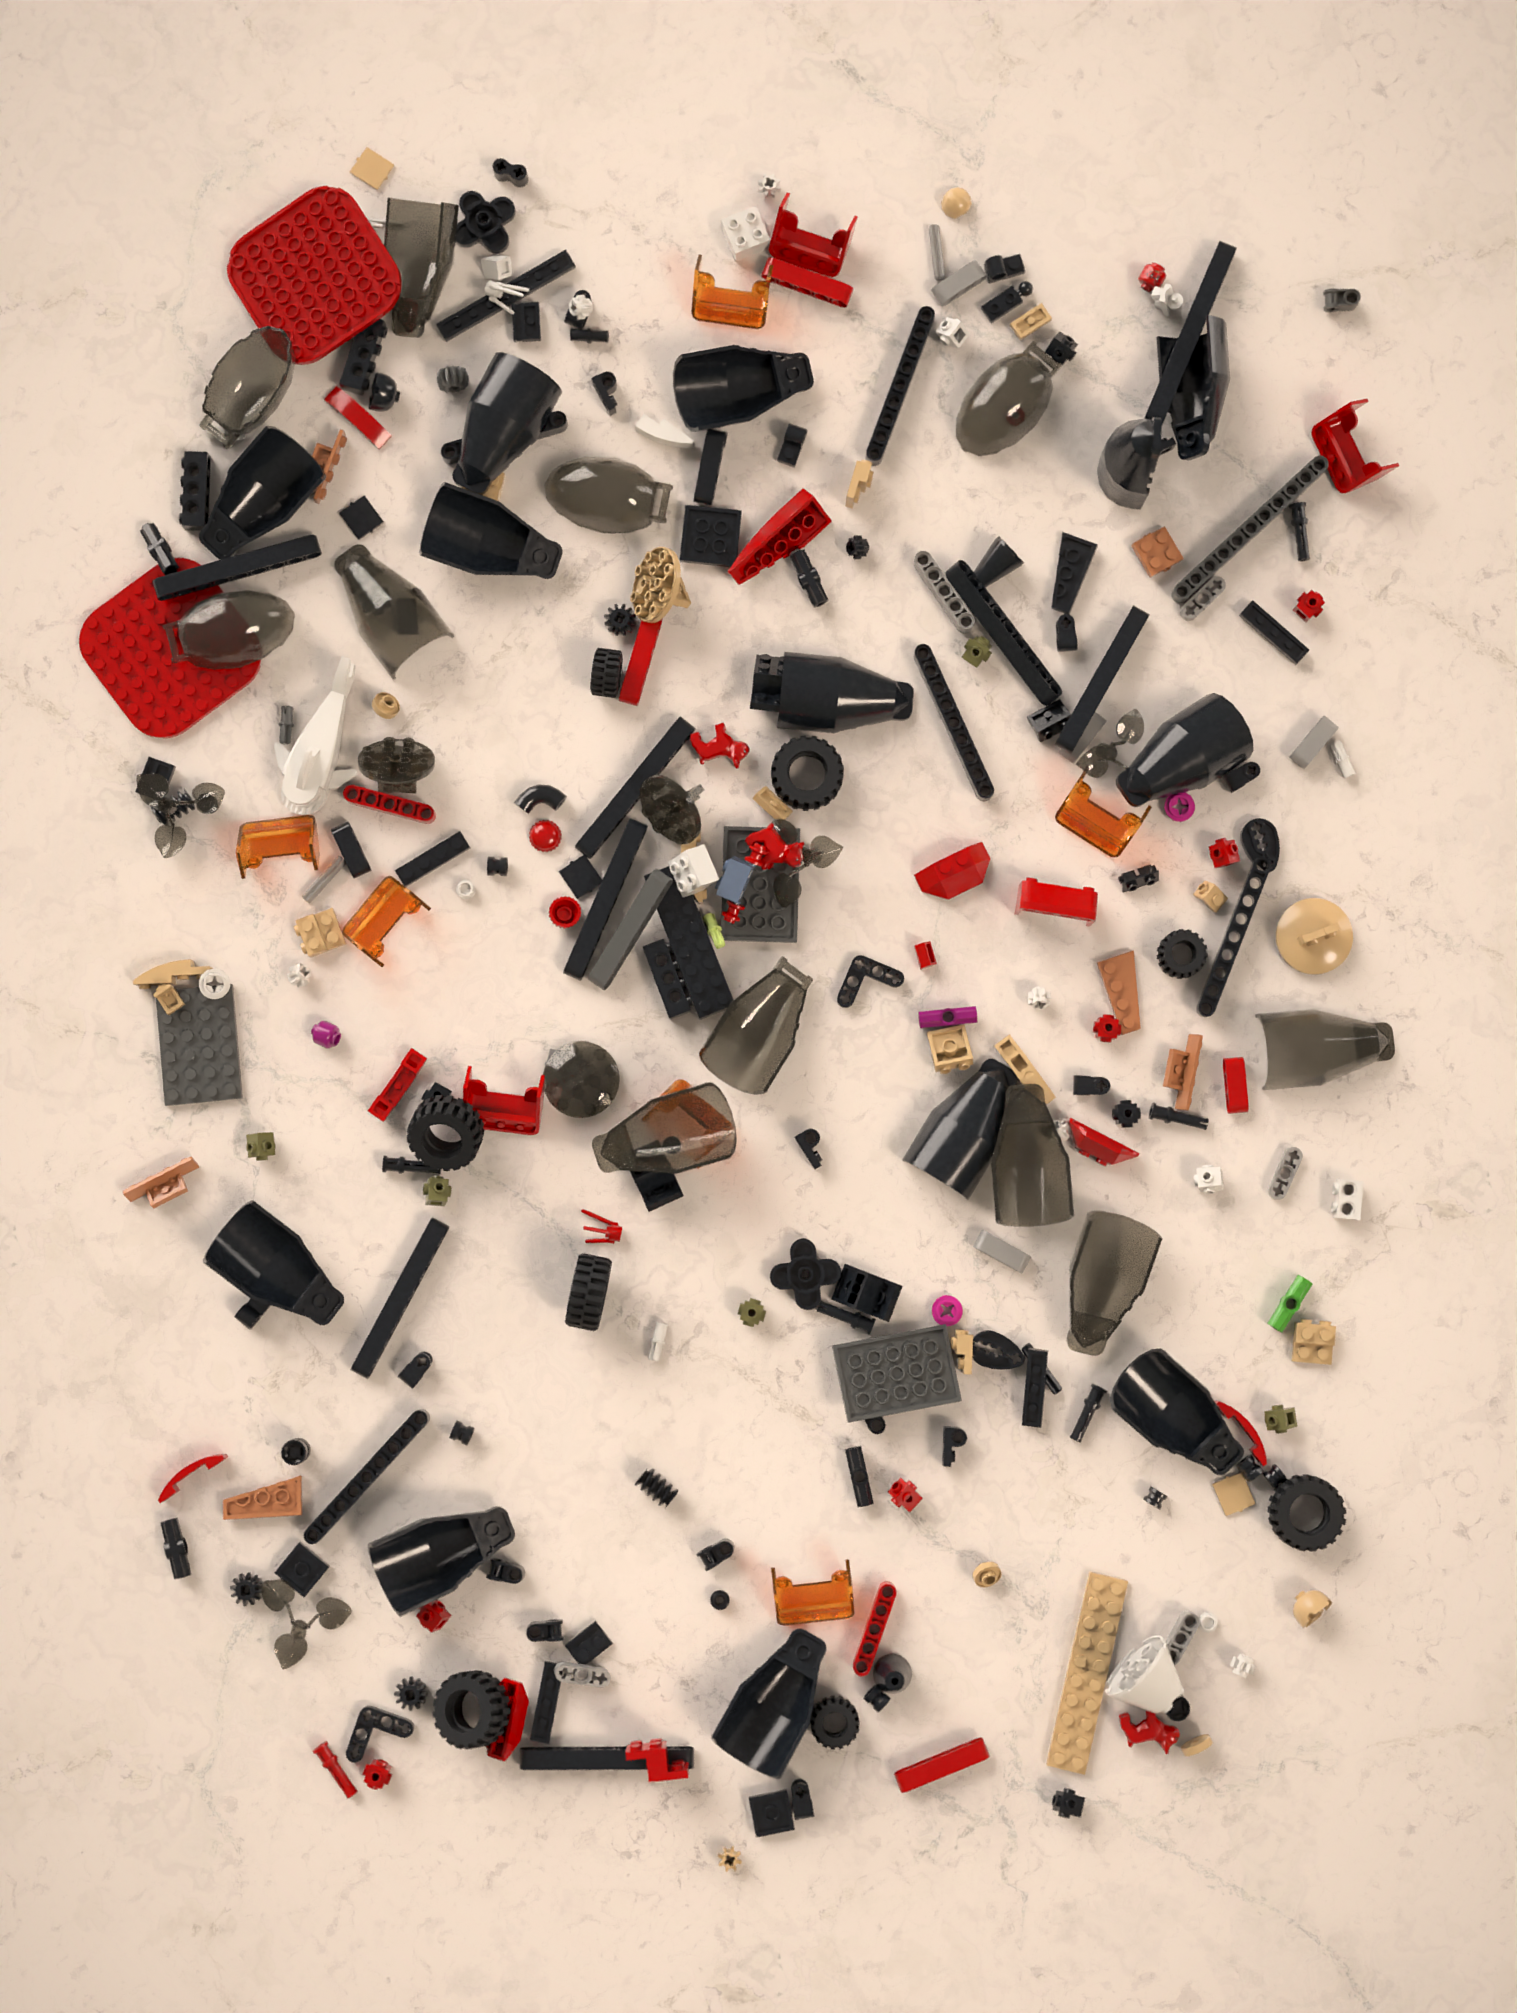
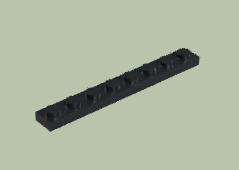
M564 250L506 283L528 288L529 292L514 290L523 293V297L503 292L502 297H497V299L506 306H510L511 303L521 300L575 269L576 266L567 250ZM486 295L436 325L445 341L448 342L500 312L503 308L495 302L489 301V296Z

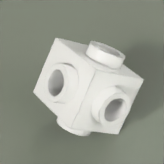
M948 317L936 330L940 337L939 341L943 345L958 349L970 335L959 319L954 320Z
M1204 1165L1202 1168H1197V1175H1194L1195 1186H1198L1200 1192L1213 1194L1215 1191L1224 1190L1221 1167Z

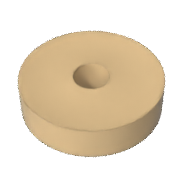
M1204 1734L1184 1743L1181 1746V1750L1184 1756H1192L1204 1751L1213 1742L1209 1734Z

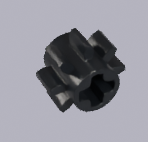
M854 535V538H849L846 544V551L849 556H853V559H861L867 556L869 543L867 539H862V535Z

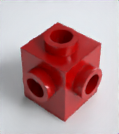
M1310 590L1308 594L1302 593L1297 599L1299 603L1293 609L1307 623L1312 616L1317 618L1324 610L1322 606L1325 601H1323L1320 593Z
M1221 838L1215 840L1214 845L1208 846L1214 868L1226 867L1240 862L1238 846L1235 840Z
M1103 1014V1017H1099L1097 1021H1094L1093 1033H1095V1038H1100L1101 1042L1111 1043L1112 1040L1117 1039V1036H1120L1122 1025L1119 1024V1019H1114V1015ZM1106 1024L1111 1025V1031L1105 1029Z
M902 1478L896 1481L888 1491L893 1497L891 1501L897 1507L903 1506L909 1512L923 1499L916 1491L918 1487L910 1480L905 1482Z
M438 1600L420 1607V1611L416 1615L420 1624L431 1633L441 1630L452 1616L445 1609V1605Z
M374 1759L371 1764L366 1765L362 1775L365 1776L363 1782L367 1783V1786L371 1789H382L391 1780L392 1774L390 1770L392 1766L382 1759ZM374 1773L379 1774V1778L373 1776V1774H374Z

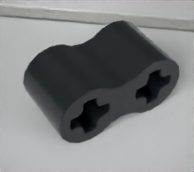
M503 158L494 161L492 168L498 181H510L520 188L527 185L528 174L525 166L510 164Z

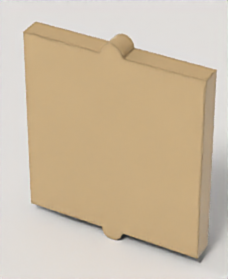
M366 147L361 156L356 159L357 162L350 170V173L378 190L383 181L388 179L387 176L394 167V164Z
M1242 1472L1230 1477L1226 1476L1225 1479L1212 1484L1225 1516L1237 1511L1242 1512L1243 1509L1255 1504Z

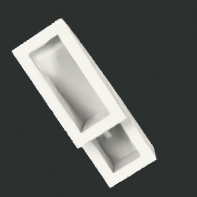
M643 414L635 425L638 433L657 443L677 448L692 449L695 446L692 438L665 419L658 424Z

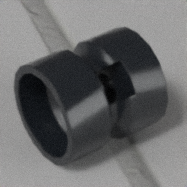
M295 1438L283 1445L281 1456L287 1464L298 1465L308 1459L311 1448L309 1443L303 1438Z
M1181 1695L1172 1702V1708L1165 1713L1173 1721L1185 1720L1190 1713V1704Z

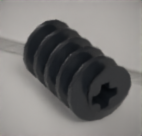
M185 788V794L177 791L178 798L171 795V802L165 798L164 806L157 803L158 810L153 806L151 807L152 812L160 823L168 826V819L175 822V816L182 818L181 811L188 814V808L193 811L195 810L194 802Z
M646 1469L634 1485L642 1484L640 1490L648 1489L646 1495L654 1494L652 1500L660 1499L658 1506L666 1504V1508L679 1490L671 1491L672 1484L665 1486L666 1479L659 1481L661 1474L653 1476L655 1469L649 1471Z

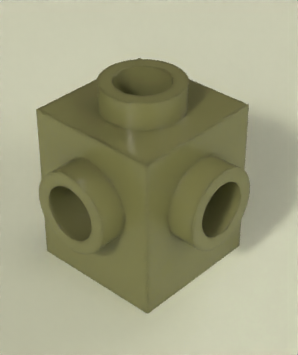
M976 636L974 639L970 638L964 646L966 651L961 658L978 668L982 661L987 662L992 652H990L992 645L983 636Z
M273 1132L246 1135L248 1158L256 1157V1161L268 1160V1156L275 1155L276 1145Z
M432 1176V1178H429L424 1183L423 1195H426L425 1205L443 1207L446 1205L448 1197L451 1196L452 1189L449 1186V1179H444L443 1176Z
M750 1298L749 1301L745 1300L744 1304L740 1303L737 1314L741 1315L740 1320H743L744 1325L754 1327V1324L759 1325V1321H764L766 1310H763L764 1305H760V1300ZM754 1309L756 1312L755 1316H749L748 1311Z
M1283 1405L1271 1406V1410L1264 1411L1267 1431L1275 1430V1433L1279 1434L1286 1433L1287 1429L1298 1427L1295 1407L1283 1408Z

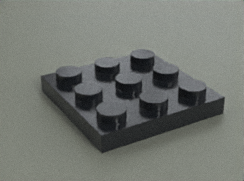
M685 505L680 562L731 567L738 554L742 510Z

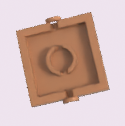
M1165 526L1153 533L1144 535V538L1131 545L1150 578L1162 571L1167 572L1171 569V566L1184 559Z

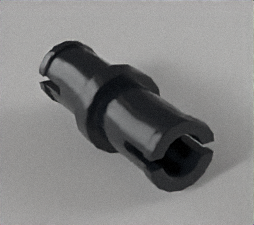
M587 328V330L571 329L570 341L608 343L609 331L592 330V328Z

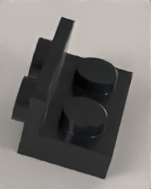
M1059 699L1027 716V720L1036 732L1039 742H1043L1060 733L1071 714Z

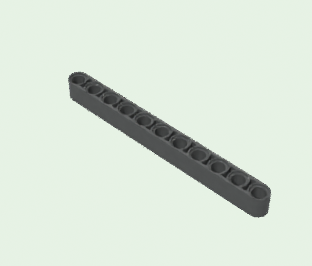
M1324 456L1313 458L1186 575L1173 589L1172 599L1176 603H1183L1320 478L1328 468V460ZM1314 463H1319L1322 466V470L1316 469ZM1300 476H1306L1309 482H1303ZM1287 488L1293 489L1295 495L1288 494ZM1273 501L1280 502L1281 508L1275 507ZM1259 514L1267 515L1268 520H1262ZM1246 526H1251L1254 529V533L1247 532ZM1232 539H1238L1240 545H1234ZM1218 552H1225L1227 558H1221L1218 555ZM1204 565H1212L1213 571L1206 570ZM1192 576H1195L1199 579L1198 584H1195L1191 581ZM1183 589L1186 596H1179L1177 590Z

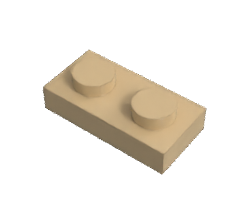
M1041 303L1011 322L1010 327L1021 341L1049 323L1052 317Z
M766 786L752 798L779 824L785 821L793 812Z

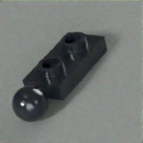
M1023 281L1019 284L1018 290H1016L1012 285L982 305L981 309L992 324L1022 304L1021 296L1027 297L1031 295L1033 286L1030 282Z

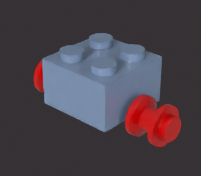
M755 843L754 846H749L752 852L750 856H745L744 860L736 856L726 860L722 869L725 872L724 876L719 878L715 889H717L716 895L728 899L726 902L729 905L728 910L722 912V915L725 916L724 920L733 924L735 921H740L738 913L740 910L745 909V906L741 905L740 901L756 865L762 867L763 863L760 861L762 855H767L768 853L765 851L766 847Z

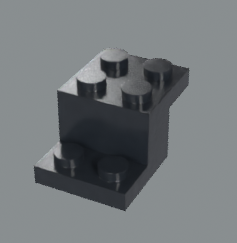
M756 655L750 709L779 712L784 656Z
M659 1139L623 1155L648 1212L684 1196Z
M844 1264L831 1300L889 1322L903 1286Z

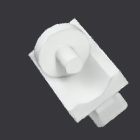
M1165 283L1164 288L1154 287L1151 295L1152 300H1155L1154 306L1155 308L1162 309L1164 315L1170 316V309L1178 310L1183 306V297L1178 293H1173L1171 284Z

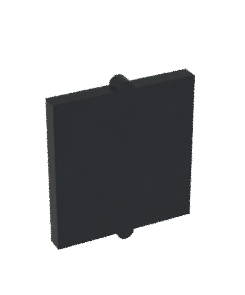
M365 495L354 503L351 502L350 506L339 513L358 540L368 533H373L375 528L384 523Z
M585 855L574 862L570 861L568 866L559 871L577 899L588 892L591 893L592 889L602 883L601 877Z

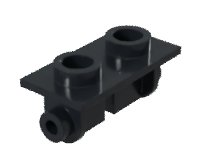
M1149 864L1138 868L1139 875L1137 876L1134 870L1122 873L1118 877L1120 884H1122V892H1131L1145 885H1153L1159 881V870L1156 869L1155 865L1151 866Z

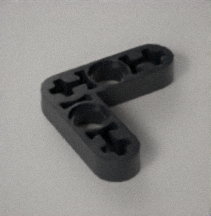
M856 956L852 960L839 991L837 1003L842 1008L852 1006L864 976L890 987L898 988L904 982V975L899 970L868 957ZM863 959V964L869 966V962L873 963L869 974L865 972L867 970L865 967L858 969L855 961ZM876 966H880L883 969V975L880 977L873 975L872 970ZM887 970H890L889 975L895 976V974H898L901 982L893 984L891 978L887 977V981L883 980V978L886 976ZM854 976L858 979L856 987L848 985L847 980L849 977ZM844 987L855 991V994L850 992L849 999L851 1002L842 1004L843 1000L840 999L847 992V990H843Z
M365 1706L357 1718L346 1750V1758L352 1763L359 1762L363 1758L373 1728L401 1738H407L414 1731V1723L408 1718L374 1706ZM370 1710L372 1716L377 1717L378 1713L381 1714V1716L379 1717L378 1722L376 1724L374 1723L376 1720L375 1718H370L369 1720H366V1716L363 1715V1713H367V1711ZM387 1716L392 1719L390 1727L382 1725L381 1720L383 1717ZM396 1720H399L397 1725L403 1726L405 1723L408 1724L410 1731L403 1733V1729L400 1727L393 1730ZM358 1729L366 1730L367 1737L365 1739L357 1737ZM357 1743L364 1744V1747L360 1745L358 1748L360 1755H357L356 1758L352 1757L353 1753L350 1750L353 1751Z

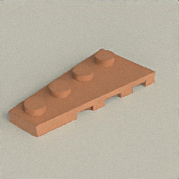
M1134 950L1097 962L1115 1018L1119 1019V1024L1122 1025L1121 1035L1141 1029Z
M302 1476L224 1499L223 1520L303 1515Z

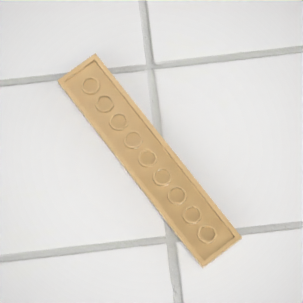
M1089 1571L1047 1757V1766L1084 1775L1086 1773L1128 1585L1127 1580Z

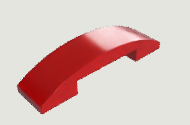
M338 386L324 398L334 410L344 416L379 450L392 437L371 414Z
M411 1048L384 1090L372 1103L368 1112L384 1122L405 1095L424 1066L427 1058Z
M1217 1400L1214 1401L1224 1418L1229 1419L1233 1416L1255 1444L1249 1451L1261 1466H1266L1267 1458L1264 1446L1251 1423L1233 1407Z
M217 1454L208 1456L183 1468L164 1487L158 1499L159 1503L166 1501L180 1491L176 1484L204 1464L208 1470L212 1469L228 1458V1455Z

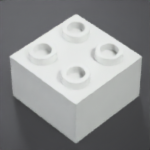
M756 206L721 219V228L735 261L769 248L770 238Z
M705 844L685 850L668 862L682 897L701 892L719 880Z

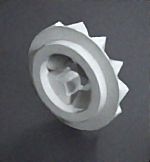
M216 968L206 970L199 980L201 993L210 999L222 998L230 988L228 975L223 970ZM214 976L217 982L223 983L216 985L215 991H213L212 985L206 984L212 982Z

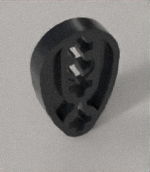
M1257 818L1249 821L1240 833V841L1244 852L1252 863L1258 857H1267L1272 862L1270 873L1276 868L1279 859L1280 845L1277 830L1266 819ZM1254 823H1256L1257 826L1260 825L1261 827L1258 830V832L1260 835L1263 834L1264 836L1261 839L1262 844L1266 843L1264 851H1262L1261 848L1258 849L1257 845L1260 844L1259 840H1255L1254 836L1257 835L1256 830L1252 831L1251 829L1254 826ZM1258 861L1257 868L1264 871L1266 869V866H1263L1264 862Z
M984 1330L973 1337L972 1358L983 1367L1004 1370L1020 1367L1025 1362V1356L1019 1347L1002 1334L992 1330ZM982 1340V1344L985 1346L991 1343L993 1349H997L999 1346L1003 1354L994 1357L995 1353L989 1352L985 1354L986 1350L982 1348L976 1351L977 1347L974 1346V1343ZM1019 1353L1018 1357L1021 1358V1361H1017L1016 1364H1013V1360L1006 1356L1007 1354L1011 1356Z

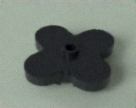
M476 191L465 192L459 200L460 210L465 219L457 223L453 229L455 242L463 248H469L478 242H482L491 253L498 254L504 252L509 246V237L503 226L512 221L515 216L514 203L507 197H498L491 202H486L483 196Z
M802 1238L796 1240L791 1245V1261L778 1264L772 1268L770 1281L777 1289H793L796 1304L804 1310H812L820 1303V1287L836 1283L841 1276V1268L832 1259H817L816 1247L813 1242ZM804 1270H807L809 1272V1276L807 1278L802 1277V1272Z

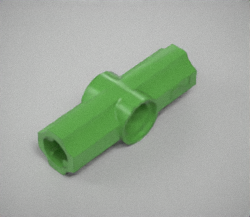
M1297 1275L1285 1296L1280 1299V1304L1267 1324L1282 1333L1294 1313L1299 1310L1301 1302L1313 1283ZM1289 1298L1294 1301V1306L1291 1309L1286 1307V1301Z

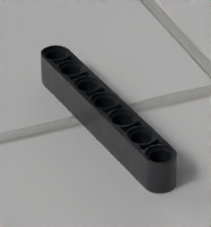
M561 411L551 412L545 423L546 427L541 431L537 440L564 432L568 427L566 415ZM557 419L564 420L561 425L554 424V421ZM462 439L448 442L442 446L441 455L447 464L458 463ZM450 450L455 452L452 457L445 456Z

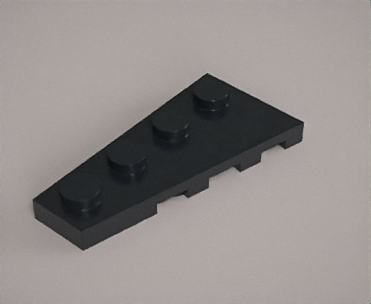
M1062 532L1051 608L1070 615L1098 544Z

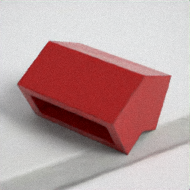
M931 941L914 946L920 970L937 964Z

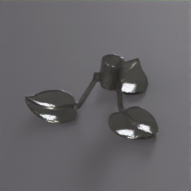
M1133 709L1118 721L1116 733L1120 739H1123L1122 741L1111 742L1110 745L1101 743L1091 748L1078 760L1076 765L1087 775L1094 778H1099L1108 770L1107 761L1114 762L1125 770L1128 769L1127 766L1115 759L1118 754L1115 746L1125 744L1126 741L1130 744H1136L1141 739L1144 733V721L1140 712L1137 709Z
M138 774L136 778L137 789L141 799L147 805L157 806L161 812L165 813V817L171 823V826L166 824L160 826L155 832V843L163 858H170L176 855L186 843L187 837L184 828L175 827V823L170 814L177 810V805L196 804L199 812L212 814L219 809L225 795V790L221 786L213 783H201L192 791V796L195 800L175 801L164 797L169 792V784L162 775Z
M774 819L772 821L774 829L777 830L786 844H793L797 840L798 833L793 824L784 819ZM821 835L812 840L809 849L803 847L802 853L804 858L802 861L804 864L792 871L789 876L785 873H780L774 880L773 891L780 905L787 908L796 902L801 895L802 887L799 880L793 877L794 874L805 867H809L810 864H814L818 868L830 866L840 855L843 846L831 838Z
M282 1579L266 1580L263 1582L262 1597L266 1606L273 1611H280L286 1606L291 1620L290 1623L292 1624L291 1633L281 1635L274 1644L275 1655L280 1662L281 1668L287 1669L304 1657L308 1647L307 1641L304 1638L306 1637L307 1629L311 1627L317 1618H319V1623L322 1627L336 1629L352 1613L350 1606L338 1598H324L317 1603L316 1610L318 1614L309 1623L306 1624L303 1620L295 1621L291 1607L288 1604L295 1596V1590L291 1583Z

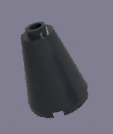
M998 536L974 570V573L986 588L1022 566L1024 562Z
M892 1653L878 1659L874 1665L873 1678L882 1691L895 1694L908 1687L912 1679V1669L904 1657Z

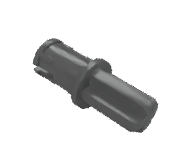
M281 706V722L278 724L280 726L279 742L281 744L291 743L292 727H294L292 723L294 708L292 706H286V708Z

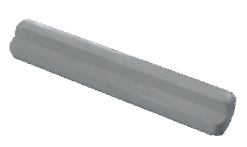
M935 224L929 226L935 280H943L945 278L940 229L939 225Z
M337 856L302 895L305 901L311 903L343 868L346 862L341 856Z

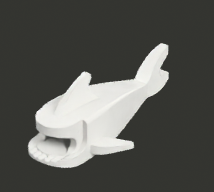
M344 656L341 657L337 667L331 692L299 736L291 753L280 743H274L277 763L284 775L281 798L286 808L298 815H311L318 812L324 806L330 790L342 788L358 775L356 769L336 770L342 738L346 698L353 684L356 665L351 663V659Z

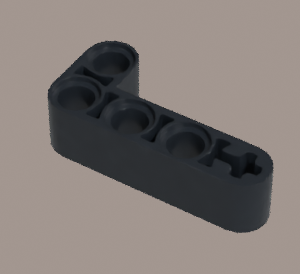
M709 429L706 432L693 502L713 505L723 449L727 441V431Z

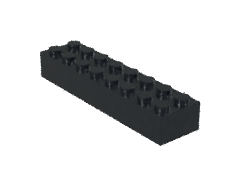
M670 866L660 869V871L673 879V882L659 904L657 912L699 1019L702 1020L733 1008L736 1005L693 895L682 897L681 892L677 888L675 878L670 871ZM650 874L644 876L645 881H647Z

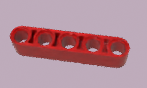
M772 257L767 258L761 277L769 282L843 308L848 306L854 290L852 286Z
M663 618L655 623L641 620L621 689L620 702L638 706Z
M349 785L343 791L344 798L352 805L424 824H430L436 819L434 809L428 804L355 785ZM351 791H357L358 794L355 799H349L348 796ZM369 796H376V801L373 804L367 803ZM393 800L394 806L391 809H386V802ZM407 805L413 806V810L409 814L403 812L404 807ZM430 810L431 816L427 819L422 818L423 811Z
M889 1581L882 1582L877 1590L853 1660V1670L858 1676H866L871 1670L896 1598V1588ZM891 1587L893 1589L890 1596L883 1595V1588ZM879 1605L886 1607V1612L882 1615L875 1612ZM872 1624L880 1626V1630L877 1633L869 1631V1627ZM865 1643L873 1644L872 1651L865 1652L862 1649ZM861 1661L867 1664L866 1669L862 1671L856 1668L857 1663Z
M979 1737L896 1771L894 1776L901 1793H905L988 1759L990 1755L983 1737Z

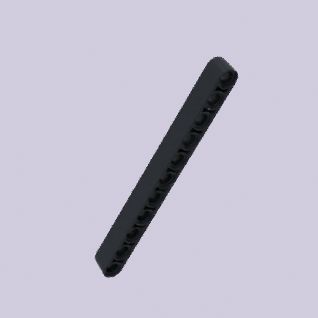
M1219 241L1144 419L1161 417L1163 425L1205 326L1206 316L1210 314L1237 247Z

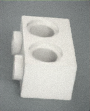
M1336 1179L1332 1189L1333 1194H1335V1201L1331 1204L1333 1218L1361 1219L1364 1181ZM1346 1184L1351 1187L1349 1195L1343 1192V1187ZM1344 1204H1347L1350 1208L1349 1213L1346 1215L1341 1209Z

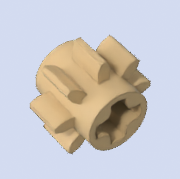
M733 1845L731 1849H727L724 1846V1853H718V1857L722 1859L719 1862V1866L724 1865L726 1872L729 1868H733L736 1871V1864L742 1863V1860L737 1858L741 1855V1851L735 1852ZM727 1855L733 1857V1862H730V1860L726 1861Z

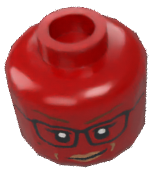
M1155 262L1146 264L1138 278L1142 284L1141 288L1147 292L1154 290L1155 286L1161 288L1166 279L1165 268Z

